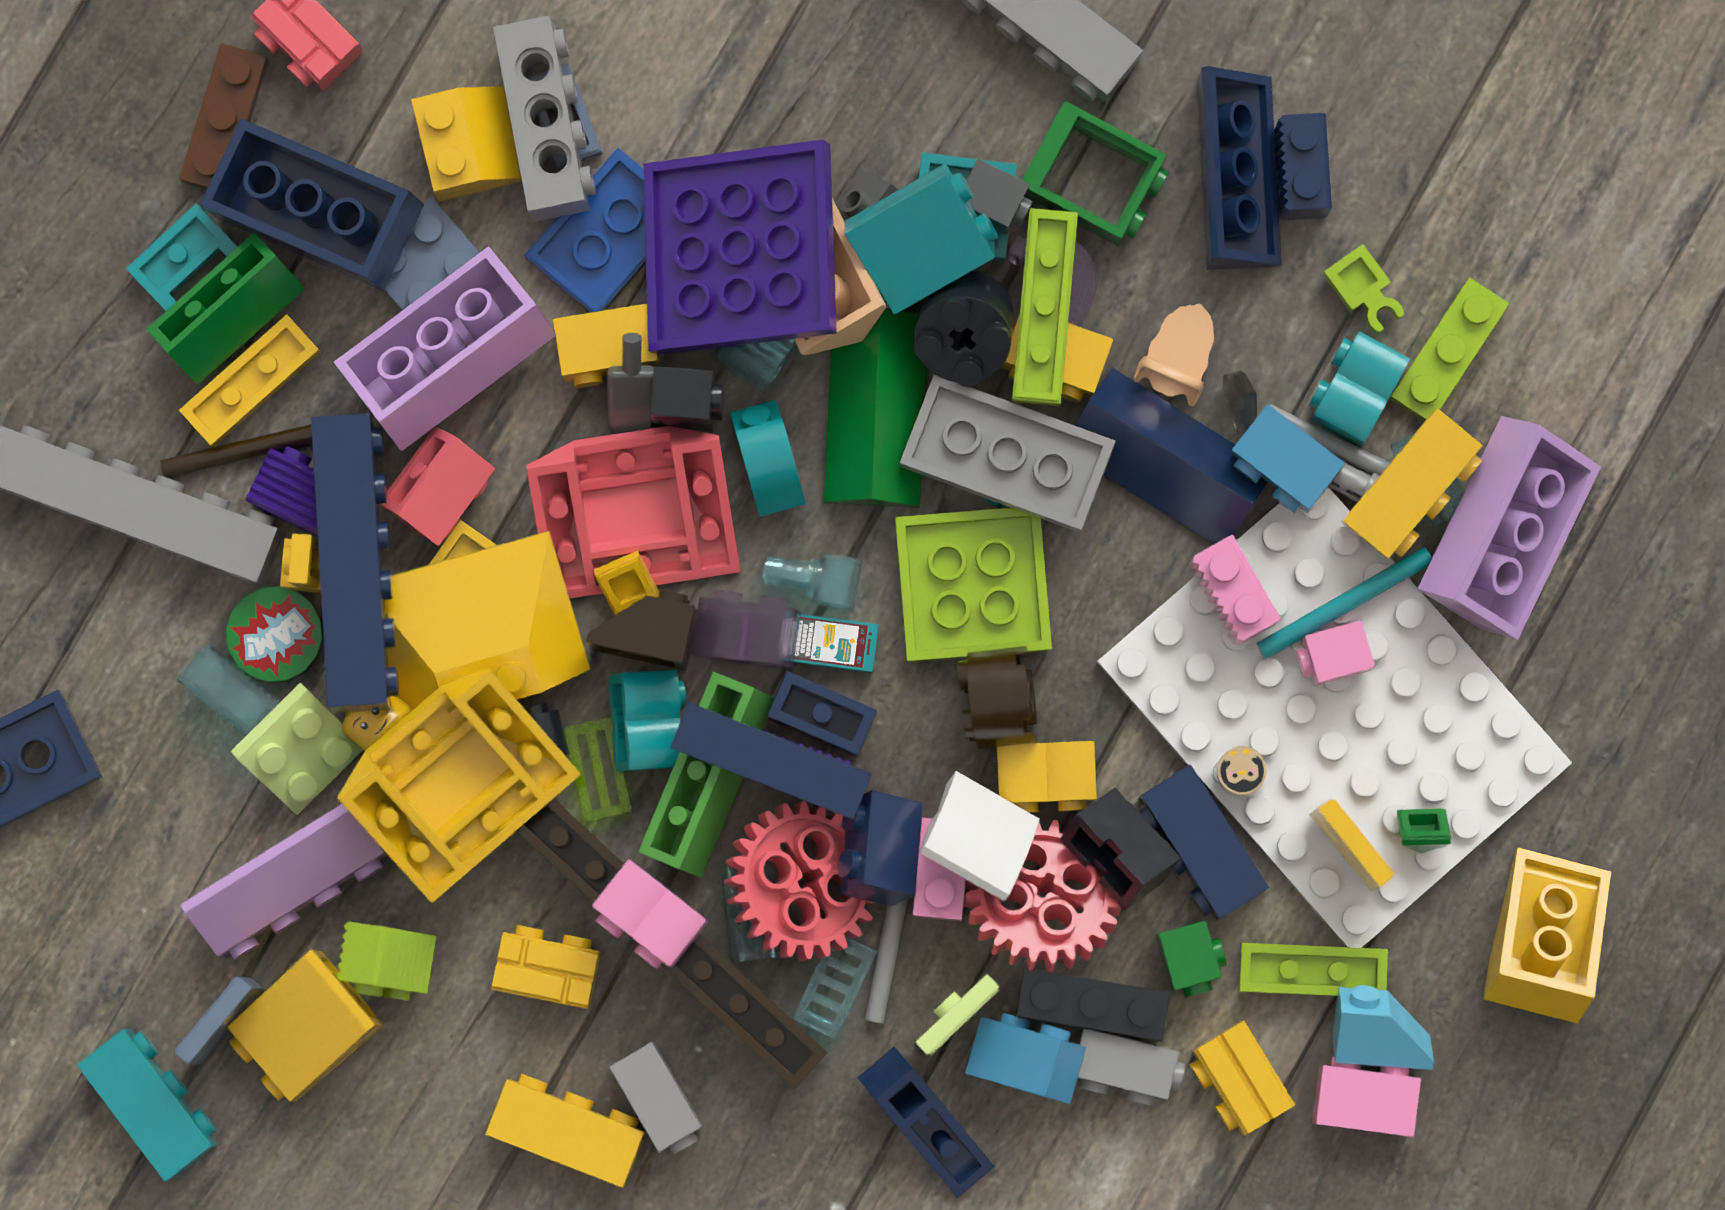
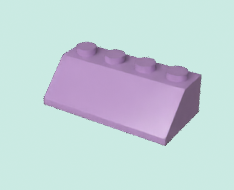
M341 804L183 902L180 906L218 957H225L231 954L232 958L236 960L255 949L259 945L255 938L270 928L273 929L275 934H278L298 922L301 918L297 912L312 902L319 908L341 895L342 892L338 886L355 876L358 882H361L383 868L380 860L388 856V854L347 808Z

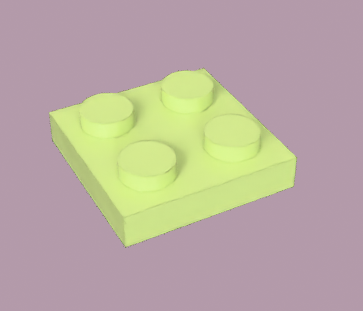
M301 682L231 750L232 754L296 815L363 751L362 748L343 733L342 722Z

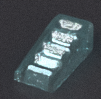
M846 936L847 948L842 951L861 959L862 962L859 968H855L832 957L835 950L830 946V956L820 958L792 1018L836 1040L877 953L876 950ZM830 966L854 977L851 986L824 975L827 967ZM819 984H823L846 995L843 1003L840 1004L817 993ZM811 1001L837 1012L838 1014L834 1022L809 1011L808 1008Z

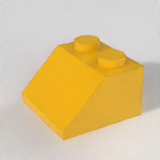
M504 86L455 88L411 99L433 191L439 202L522 182Z

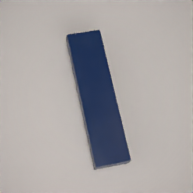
M690 702L687 703L670 747L853 820L871 776L869 772Z

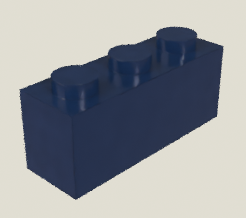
M1191 764L1139 797L1143 806L1137 809L1138 813L1156 832L1160 831L1164 839L1181 858L1174 867V871L1178 876L1184 872L1187 873L1195 886V889L1190 891L1189 894L1204 917L1212 913L1216 921L1220 920L1269 889V886Z

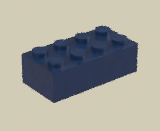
M241 118L200 206L223 222L251 234L255 232L262 239L384 291L424 204L407 189Z

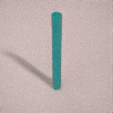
M1423 547L1257 642L1256 645L1265 660L1300 641L1304 636L1314 633L1427 568L1432 560L1431 555Z

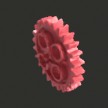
M806 801L794 804L793 811L785 803L775 807V815L769 810L758 815L760 825L752 822L743 827L750 840L740 838L732 844L742 855L726 860L727 865L737 870V875L725 879L724 884L737 887L738 894L729 898L727 903L731 905L741 904L743 911L735 918V922L740 923L750 920L753 925L746 937L751 939L763 934L765 938L762 950L764 951L772 950L780 944L779 953L780 958L783 959L792 957L795 950L799 961L811 959L813 950L820 959L830 956V946L836 951L846 949L847 941L845 936L854 939L862 935L860 928L855 922L866 923L872 921L873 917L864 909V906L874 904V902L842 894L837 902L829 896L827 891V884L830 878L836 880L841 888L838 864L844 852L846 831L840 826L843 815L833 813L826 819V809L817 805L809 813ZM805 836L810 837L816 843L817 855L814 860L809 858L804 852L803 841ZM781 843L786 845V853L781 850ZM766 860L773 862L777 867L778 879L775 884L769 882L765 877L764 864ZM804 873L808 881L801 889L797 881L802 878ZM791 902L797 904L802 911L803 918L800 926L793 924L789 918L788 908ZM820 909L825 913L824 919L820 918Z
M1053 820L1049 831H1042L1041 825L1038 822L1025 861H1034L1041 869L1032 871L1022 866L1009 896L1006 898V900H1012L1020 904L1021 909L1014 911L1006 909L1000 903L1003 900L965 880V888L969 892L965 894L963 903L965 907L974 908L970 911L968 923L969 925L983 924L979 929L977 939L984 941L993 937L995 940L991 952L993 955L1000 953L1005 948L1011 951L1009 956L1010 965L1015 964L1020 956L1027 958L1028 971H1033L1037 960H1044L1048 972H1053L1056 959H1061L1067 968L1071 969L1075 962V953L1089 961L1093 952L1092 945L1103 949L1107 941L1105 933H1114L1117 925V920L1114 917L1120 915L1122 908L1099 883L1103 875L1093 864L1085 868L1059 840L1063 834L1059 833L1058 820ZM1076 880L1082 883L1085 889L1073 890L1066 886L1064 882ZM1041 892L1047 893L1045 898L1039 897ZM1075 910H1082L1083 913L1078 914ZM1048 920H1058L1066 926V929L1053 930L1045 922Z

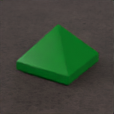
M1446 809L1397 810V821L1402 846L1425 853L1451 844Z

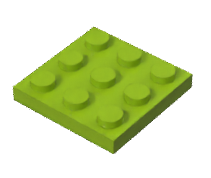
M1013 508L895 517L907 663L967 658L968 652L1027 646L1029 653L1052 651L1040 518Z

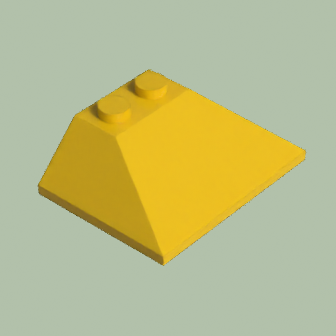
M550 531L392 575L393 599L384 600L385 619L394 618L396 648H387L388 667H397L399 696L397 697L408 704L411 710L416 708L440 686L487 667L516 700L544 692L591 669Z
M487 667L440 686L371 745L362 755L337 798L427 899L433 903L581 774Z

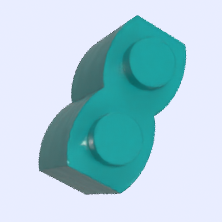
M1360 331L1353 342L1344 338L1331 361V364L1339 367L1331 383L1321 380L1308 404L1316 409L1311 421L1362 447L1402 376L1410 358Z
M676 670L627 672L609 676V705L613 721L612 744L617 772L673 769L680 752L670 747L680 724V709H683L686 703L685 686L681 680H678Z

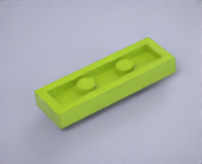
M1469 277L1389 399L1425 422L1435 409H1441L1510 303Z
M1240 943L1238 991L1338 996L1339 987L1354 988L1365 985L1377 990H1387L1388 949Z

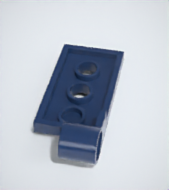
M56 690L0 718V765L6 773L5 782L0 787V828L103 778L62 691ZM42 741L49 749V760L43 767L32 769L25 762L24 752L29 744Z

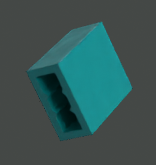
M946 163L845 220V235L894 315L995 258L993 241L998 239L995 228L985 213L979 216L976 215L969 203V200L973 199L974 196L968 183L960 172L953 176Z

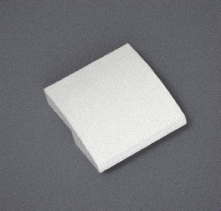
M955 771L946 784L937 814L928 824L920 853L1005 901L1024 864L1038 826L1039 818Z

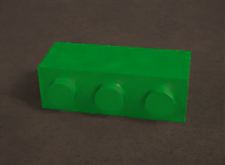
M254 232L153 322L147 330L166 353L198 385L247 340L251 339L277 313L289 305L305 287Z

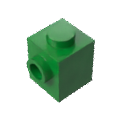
M1206 921L1156 934L1171 991L1183 988L1185 997L1213 990L1211 980L1222 977L1219 968L1227 966L1220 938L1211 939Z

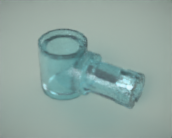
M820 554L819 559L811 558L810 562L767 556L763 583L805 591V596L812 597V602L819 605L840 609H854L862 561L834 554Z

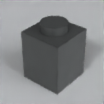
M977 159L966 181L974 196L973 199L969 200V203L977 216L985 213L995 230L1007 236L1012 224L1018 227L1022 226L1033 204V201L1026 198L1030 184Z

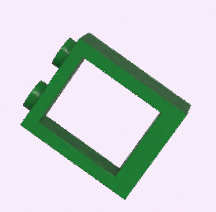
M1064 101L1022 178V181L1030 184L1026 198L1049 210L1077 212V225L1119 247L1125 235L1134 239L1143 223L1146 213L1139 209L1147 194L1156 197L1169 174V171L1162 168L1167 155ZM1074 130L1146 167L1116 226L1043 187Z

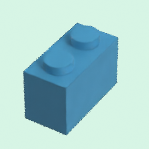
M1269 404L1266 405L1231 451V455L1238 459L1233 466L1252 482L1257 483L1260 478H1263L1276 488L1272 497L1293 513L1299 507L1308 513L1345 465L1342 460Z
M1002 1013L1000 1022L981 1017L965 1074L1070 1104L1086 1050L1084 1046L1068 1042L1071 1032L1042 1024L1040 1033L1028 1030L1029 1020Z

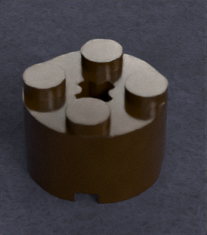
M1027 646L968 652L966 661H957L960 690H964L965 694L969 693L970 709L962 710L965 739H969L970 742L976 741L978 749L1037 743L1038 734L1028 732V725L1037 724V711L1032 670H1026V665H1021L1020 661L1022 658H1030Z

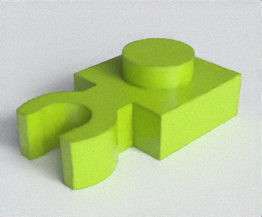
M1364 244L1323 272L1322 275L1350 313L1361 305L1367 311L1366 324L1374 334L1378 335L1384 330L1382 324L1377 320V312L1379 310H1389L1397 321L1404 316L1400 303L1382 294L1381 291L1388 287L1391 281Z

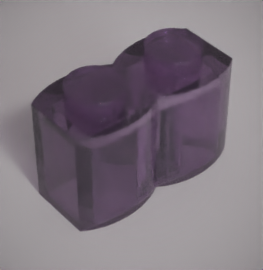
M715 590L714 598L699 597L692 655L716 661L793 669L801 611L788 607V598L760 595L759 603L742 602V593L727 590Z

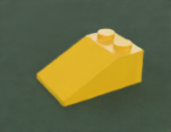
M1517 848L1490 954L1483 1000L1578 1024L1595 996L1611 871Z

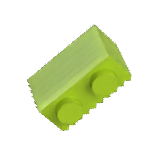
M348 922L344 925L347 932L342 935L345 942L340 945L343 949V952L339 955L342 961L338 964L340 971L336 976L340 981L353 982V993L409 1001L411 991L427 994L436 936Z

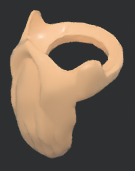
M1202 304L1181 306L1165 318L1160 331L1150 343L1148 355L1139 361L1133 379L1134 382H1138L1143 377L1148 378L1154 390L1169 397L1184 394L1187 397L1188 404L1192 407L1197 403L1204 389V382L1201 379L1208 367L1209 353L1214 342L1213 321Z

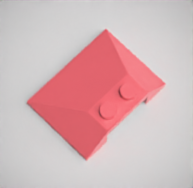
M664 426L574 440L526 465L538 534L550 531L570 599L604 594L595 577L594 569L637 550L655 585L741 572L719 435Z

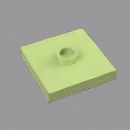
M987 974L962 998L954 991L933 1011L940 1019L915 1044L926 1055H931L999 991V986Z

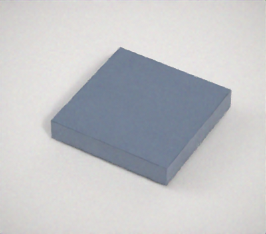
M235 977L177 1046L175 1054L187 1064H203L230 1031L227 1027L258 998L264 988L252 978Z

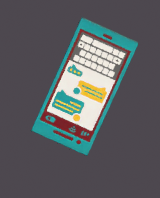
M783 612L777 661L873 673L879 624Z

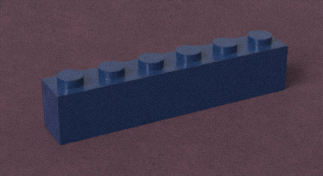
M370 413L311 417L328 708L332 714L391 710L390 697L399 696L397 667H388L387 648H396L394 618L385 619L384 600L393 599L391 570H382L381 552L390 551L388 522L380 523L379 504L387 503L385 474L377 475L376 456H384L382 426L374 427Z

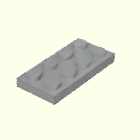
M934 374L900 460V467L1082 533L1116 441L971 387L961 386L957 382L943 379Z

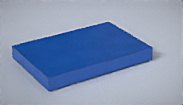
M617 148L593 175L596 194L588 196L590 211L557 217L524 254L529 262L589 313L606 310L646 264L644 169L620 148Z

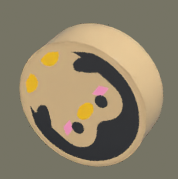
M1238 746L1231 748L1222 755L1217 764V778L1220 785L1233 795L1245 796L1255 792L1261 787L1266 778L1267 770L1263 757L1250 747Z

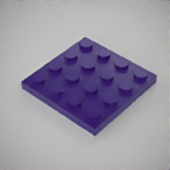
M816 140L643 163L649 352L660 355L837 334L831 150L828 142Z

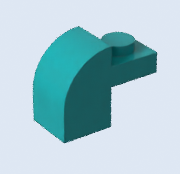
M772 400L730 412L759 517L806 504L777 401Z

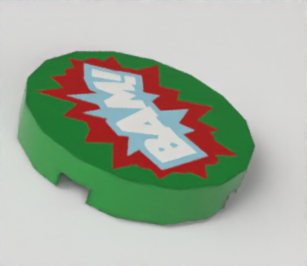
M280 586L259 588L244 596L232 610L226 627L227 648L236 665L249 676L268 683L289 682L306 673L317 659L324 642L322 620L314 605L297 591Z

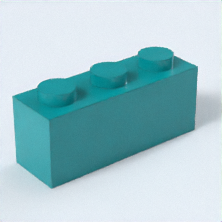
M122 1029L79 1062L77 1066L165 1182L172 1181L219 1145L212 1136L217 1132V1128L201 1108L194 1112L185 1101L183 1096L188 1093V1090L179 1077L171 1069L164 1073L153 1059L159 1052L143 1031H139L135 1035L131 1029Z

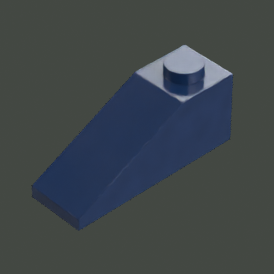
M895 1046L857 1077L957 1198L995 1167Z

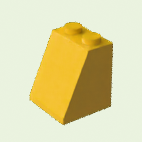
M311 949L227 1027L234 1035L229 1041L233 1049L246 1063L253 1059L266 1073L260 1080L278 1101L285 1096L289 1102H296L385 1026L358 993H353V987L349 982L338 980L336 974L339 970L323 951Z

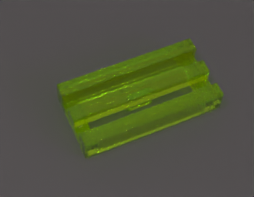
M612 717L603 718V720L589 721L579 725L566 726L565 732L571 761L581 774L575 780L584 822L632 813L624 772H617L615 767L612 744ZM605 730L620 805L611 806L596 731ZM586 734L601 809H592L577 735Z

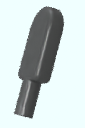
M626 333L623 335L622 366H611L607 371V418L610 428L616 434L651 429L654 425L650 415L654 367L651 365H641L642 337L637 333Z

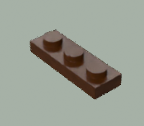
M223 43L220 44L179 179L182 183L203 189L208 188L240 119L242 118L249 122L251 120L269 62L267 56Z

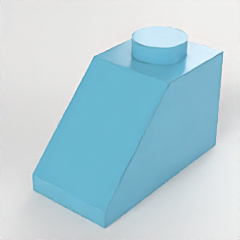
M1365 985L1354 988H1338L1332 1033L1335 1063L1433 1070L1434 1058L1430 1035L1388 990H1377Z

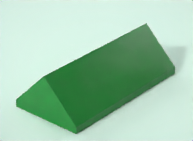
M885 308L862 342L831 349L824 503L920 508L921 474L900 467V460L925 399L926 366L914 352V332L918 316L916 313L900 311L894 315L890 308Z

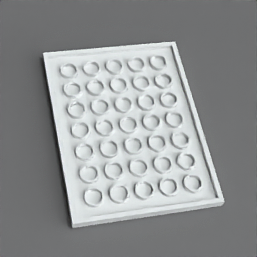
M1328 487L1308 513L1300 507L1293 513L1279 503L1236 540L1281 618L1275 626L1239 646L1232 644L1234 637L1228 636L1229 629L1223 627L1225 620L1218 619L1220 612L1213 610L1215 604L1208 602L1210 595L1204 594L1205 587L1199 585L1200 578L1194 577L1101 657L1097 664L1187 766L1191 764L1209 792L1345 947L1362 948L1571 765L1572 762L1409 578L1314 632L1317 633L1362 620L1375 664L1371 671L1314 687L1312 677L1304 678L1299 667L1296 650L1303 648L1301 640L1267 660L1264 659L1256 645L1257 642L1395 564L1391 557L1385 559L1341 522L1350 511ZM1238 746L1250 747L1260 753L1265 761L1267 770L1266 778L1261 787L1245 796H1237L1227 792L1220 785L1217 778V764L1220 758L1228 750ZM1335 799L1394 872L1392 874L1394 877L1380 888L1370 891L1309 815L1326 801ZM1446 809L1451 834L1450 845L1425 853L1402 846L1397 821V810Z

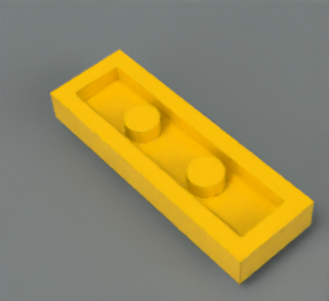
M286 314L180 408L179 411L213 448L320 354L321 351Z

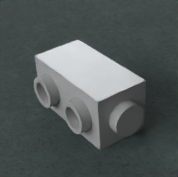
M1082 1028L1078 1045L1086 1047L1078 1075V1078H1081L1079 1088L1105 1095L1108 1093L1109 1086L1128 1090L1126 1100L1154 1107L1157 1098L1168 1100L1170 1090L1179 1092L1185 1064L1177 1062L1178 1051Z
M654 1042L645 1045L609 1067L658 1152L669 1147L672 1154L675 1155L698 1141L694 1131L700 1129L703 1125Z

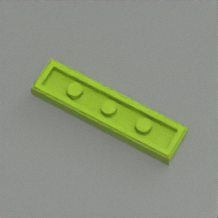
M1029 209L1012 402L1060 406L1077 212Z

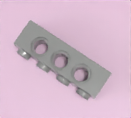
M550 15L493 27L528 213L533 221L536 222L590 211L588 196L594 195L596 192L590 166L582 167L579 150L587 148L582 121H573L570 104L577 103L578 96L573 75L564 76L561 58L569 57L564 28L556 30ZM545 63L550 66L549 72L544 79L540 81L526 79L527 71L532 65ZM544 109L558 111V118L551 126L539 127L535 125V118L540 111ZM561 154L567 157L566 166L560 172L547 173L543 170L544 163L550 156Z

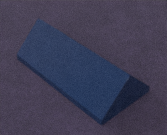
M1212 66L1202 67L1197 80L1207 270L1281 266L1272 78Z
M1114 368L1105 377L1074 425L1116 441L1103 476L1212 545L1231 535H1235L1268 483L1263 478L1254 483L1233 466L1238 460L1231 455V451L1235 446L1234 443Z

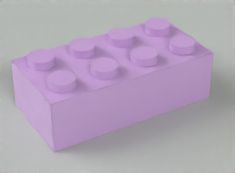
M488 246L335 360L334 363L394 443L403 451L554 338L556 334L537 305Z
M1501 416L1483 452L1482 462L1475 469L1420 582L1418 590L1479 629L1518 640L1601 466L1541 425Z

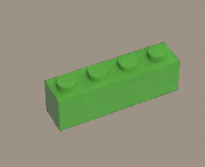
M713 672L699 706L763 731L775 698L754 687ZM680 752L643 839L639 853L702 878L741 785L743 776Z

